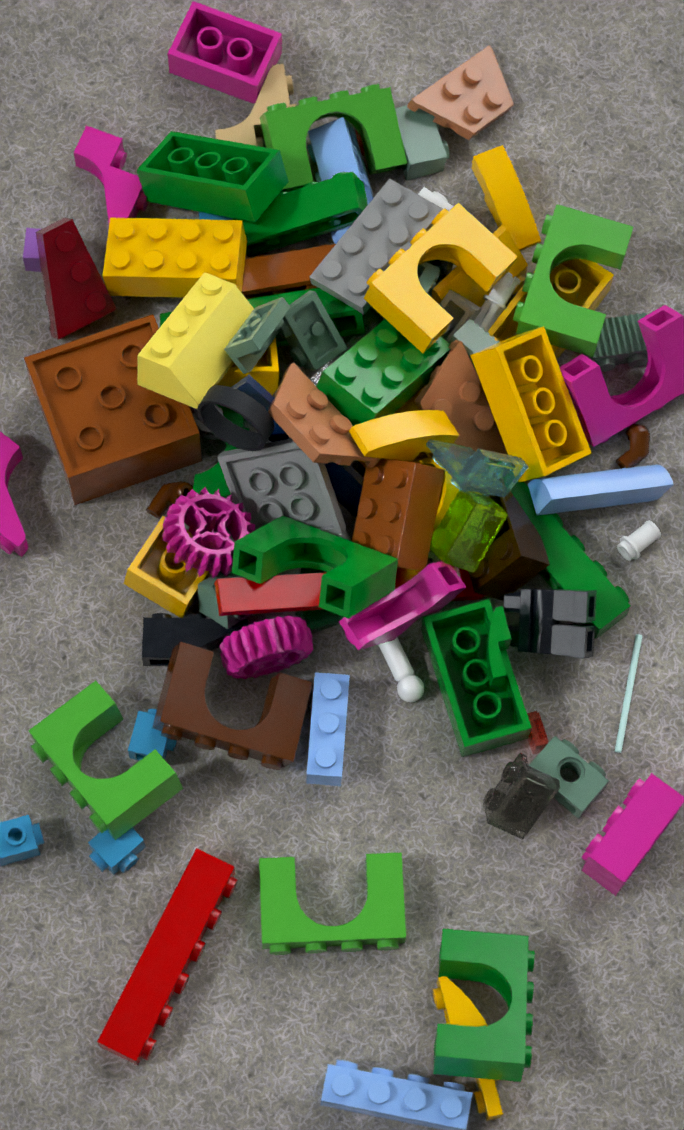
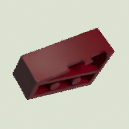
M64 217L36 232L41 273L43 274L46 292L45 300L50 319L51 337L59 340L117 309L73 219Z

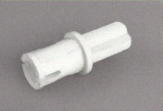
M508 272L497 282L489 295H484L485 302L481 307V312L475 318L474 324H479V328H484V331L487 332L497 320L502 310H506V303L521 281L517 277L513 278L512 274Z

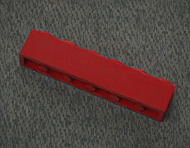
M196 848L97 1041L99 1047L137 1066L142 1058L145 1060L149 1059L157 1042L152 1037L158 1025L164 1028L172 1014L173 1007L169 1006V1003L174 993L182 994L190 977L185 972L191 960L197 963L204 951L206 943L201 940L207 928L212 931L215 929L222 914L218 907L223 897L229 899L236 888L238 879L234 878L235 866Z

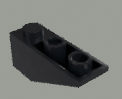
M155 613L151 617H143V666L168 667L172 649L180 642L212 651L220 647L219 645L226 636H230L233 631H239L243 626H248V619H244L231 628L226 629L213 619H207L202 614H189L186 618H172L170 614Z

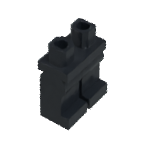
M527 588L521 589V592L505 594L504 611L520 613L519 626L508 625L511 635L510 646L518 647V652L553 654L582 659L593 657L595 626L559 623V621L594 622L597 590Z

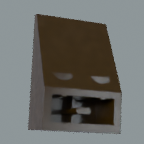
M494 472L481 482L482 506L473 528L463 538L458 540L474 592L504 601L505 594L517 591L548 567L550 563L540 534L500 474Z

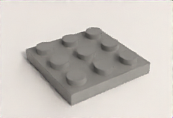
M291 438L266 443L259 451L234 449L224 451L217 457L230 494H232L234 504L243 502L244 508L242 512L251 513L250 523L255 524V530L282 515L333 535L343 533L346 529V524L325 464L313 463Z

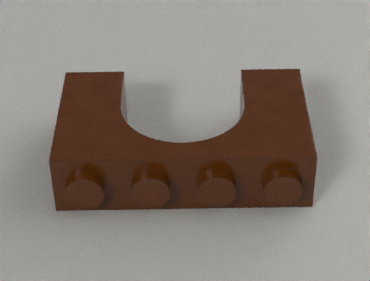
M180 642L172 649L152 726L153 729L161 731V735L168 739L181 740L183 737L195 741V746L205 750H215V747L228 751L227 755L235 759L248 760V757L260 760L261 766L273 770H280L281 766L286 767L294 762L312 682L281 672L270 679L263 712L258 723L250 729L235 730L219 723L211 715L206 705L205 686L214 652Z

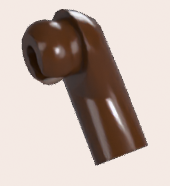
M632 424L628 427L626 435H628V440H630V449L616 459V463L621 469L634 467L648 456L650 433L645 426Z
M185 481L162 485L146 511L160 519L167 507L175 504L177 498L181 495L186 497L188 492L193 489V486Z

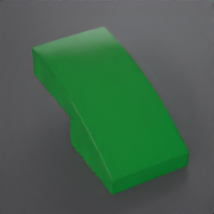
M503 606L495 608L487 638L486 664L490 688L504 685L507 676L500 651L509 649L511 635Z

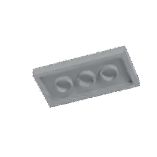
M389 179L309 276L311 283L360 313L365 314L371 307L363 299L370 287L366 284L368 279L379 268L385 271L390 266L389 260L399 249L403 248L407 251L412 246L410 241L422 228L428 231L433 226V219L443 208Z

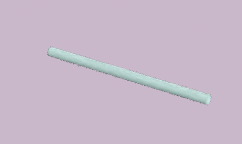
M636 634L614 751L617 753L622 752L642 635Z

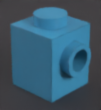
M148 709V712L138 711L128 748L130 759L140 761L155 749L166 759L167 751H174L177 740L165 738L161 735V731L152 728L156 709Z
M29 815L0 822V866L40 855L38 845L44 844V839L39 823L32 824Z
M133 828L116 841L106 830L102 834L99 832L88 842L92 853L89 855L92 862L102 872L108 868L113 875L119 870L125 873L132 868L139 860L136 855L146 847L142 837Z

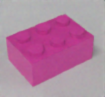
M192 1L168 51L169 73L255 104L270 68L278 63L282 54V33Z
M653 773L650 774L645 782L639 778L623 801V804L626 806L625 809L618 806L607 820V824L602 829L606 833L604 837L597 833L585 849V853L581 858L586 862L581 871L616 896L677 815L684 803V796Z

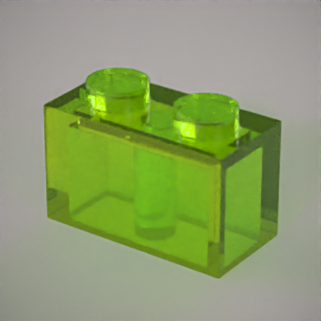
M460 488L440 525L433 533L430 549L443 563L474 573L508 514L493 499Z

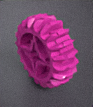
M206 487L200 491V494L192 489L186 497L181 495L177 498L175 504L169 507L168 516L165 517L163 522V541L168 542L166 547L167 553H176L174 557L175 563L182 561L186 563V572L193 567L198 569L199 577L205 571H209L212 578L218 576L219 571L225 576L231 573L234 542L255 531V524L250 523L251 513L242 512L244 508L243 502L234 504L232 502V494L224 498L220 496L219 489L214 494H209ZM184 523L189 527L188 531L192 534V538L188 535ZM226 527L231 532L234 542L230 539V534L227 532Z
M278 616L269 620L266 618L264 621L243 626L241 630L233 631L230 636H226L219 645L221 651L220 658L227 674L233 678H257L288 669L290 666L299 664L303 659H306L313 651V637L306 621L300 617L286 616L281 618Z

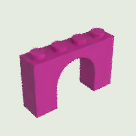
M663 305L638 320L648 352V362L640 381L626 393L610 396L600 366L583 354L559 367L586 440L593 447L608 441L611 436L632 424H636L639 419L655 410L661 409L667 402L684 394V317L669 306Z

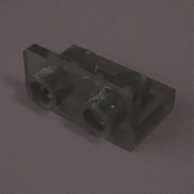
M519 753L513 762L507 763L499 783L495 788L489 789L484 797L483 807L487 823L523 840L560 789L559 780L530 767L527 756Z

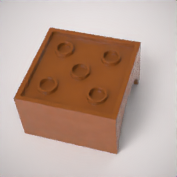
M153 314L24 357L33 394L38 400L50 431L74 505L202 462L200 434L190 407L137 385L138 354L159 329Z

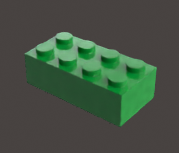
M171 131L136 170L144 195L147 196V202L251 222L257 221L289 182L280 150Z
M385 319L322 372L316 387L328 397V400L343 416L349 419L352 426L387 416L396 412L429 383L430 376L436 366H441L451 351L448 348L450 343L440 337L429 349L422 353Z
M489 599L423 617L422 635L461 757L528 739L532 729L506 650L500 651L507 674L504 685L490 688L486 664V647L494 612Z

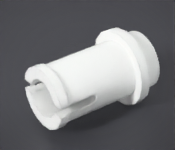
M648 520L628 537H621L617 549L626 560H637L641 555L640 552L661 537V532L652 521Z

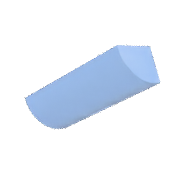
M658 464L538 478L528 483L536 515L658 500L674 485L668 471Z

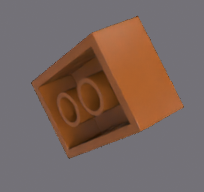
M381 458L376 466L372 468L366 466L352 542L397 558L398 568L422 571L426 568L445 470L414 462Z

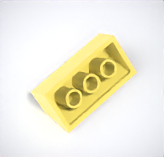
M204 272L138 354L137 385L193 408H198L208 390L218 385L234 364L224 349L254 310L235 284Z

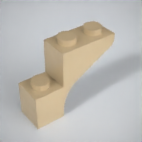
M276 64L270 68L250 115L233 127L215 130L216 139L263 147L262 138L264 136L259 118L264 112H267V107L279 103H286L287 108L296 106V104H290L289 95H294L291 75H285L284 64Z

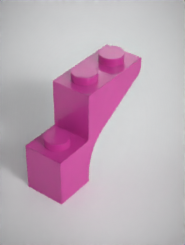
M86 125L74 151L76 167L92 173L104 186L108 223L110 218H136L139 210L145 211L149 202L146 201L147 196L144 195L139 177L122 170L127 158V153L124 152L123 139Z
M0 431V548L7 554H11L14 551L22 557L28 550V542L8 492V483L13 470L23 459L20 446Z
M448 560L430 563L402 586L351 618L343 617L339 623L344 629L348 641L355 645L358 650L393 641L421 616L440 611L461 593L466 586Z

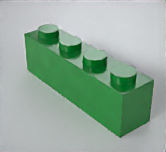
M353 171L340 172L330 179L321 182H309L304 184L302 188L291 192H280L256 222L242 220L247 238L246 255L249 257L257 256L351 226L368 206L364 183Z

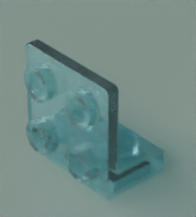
M429 439L426 443V446L434 454L432 456L433 460L439 466L446 469L452 477V484L463 492L473 491L484 496L494 495L505 498L529 467L521 457L479 448L475 452L470 447Z

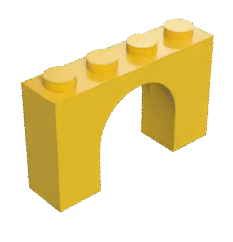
M457 203L450 211L445 208L440 211L433 219V226L428 231L422 228L410 241L412 246L407 251L403 248L399 249L389 260L390 266L385 271L379 268L366 283L370 287L363 299L422 353L429 349L446 332L454 318L422 288L417 274V267L420 264L429 260L451 262L460 267L488 292L509 272L517 259V256L460 203Z

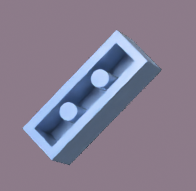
M315 672L306 784L341 786L350 675Z

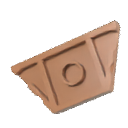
M488 45L412 98L407 107L414 112L418 108L435 116L433 122L443 127L451 128L456 134L470 140L506 114L514 103L494 51Z
M455 340L448 347L451 351L441 366H436L430 376L428 385L422 388L414 402L418 410L444 411L460 435L445 454H440L442 459L453 461L495 457L497 454L508 456L478 374L462 341Z
M295 363L290 364L268 409V413L313 463L327 464L333 462L338 465L350 466L354 460L364 461L367 467L372 468L376 466L381 458L364 457L349 433L352 427L349 419L337 410L328 400V397L310 381Z

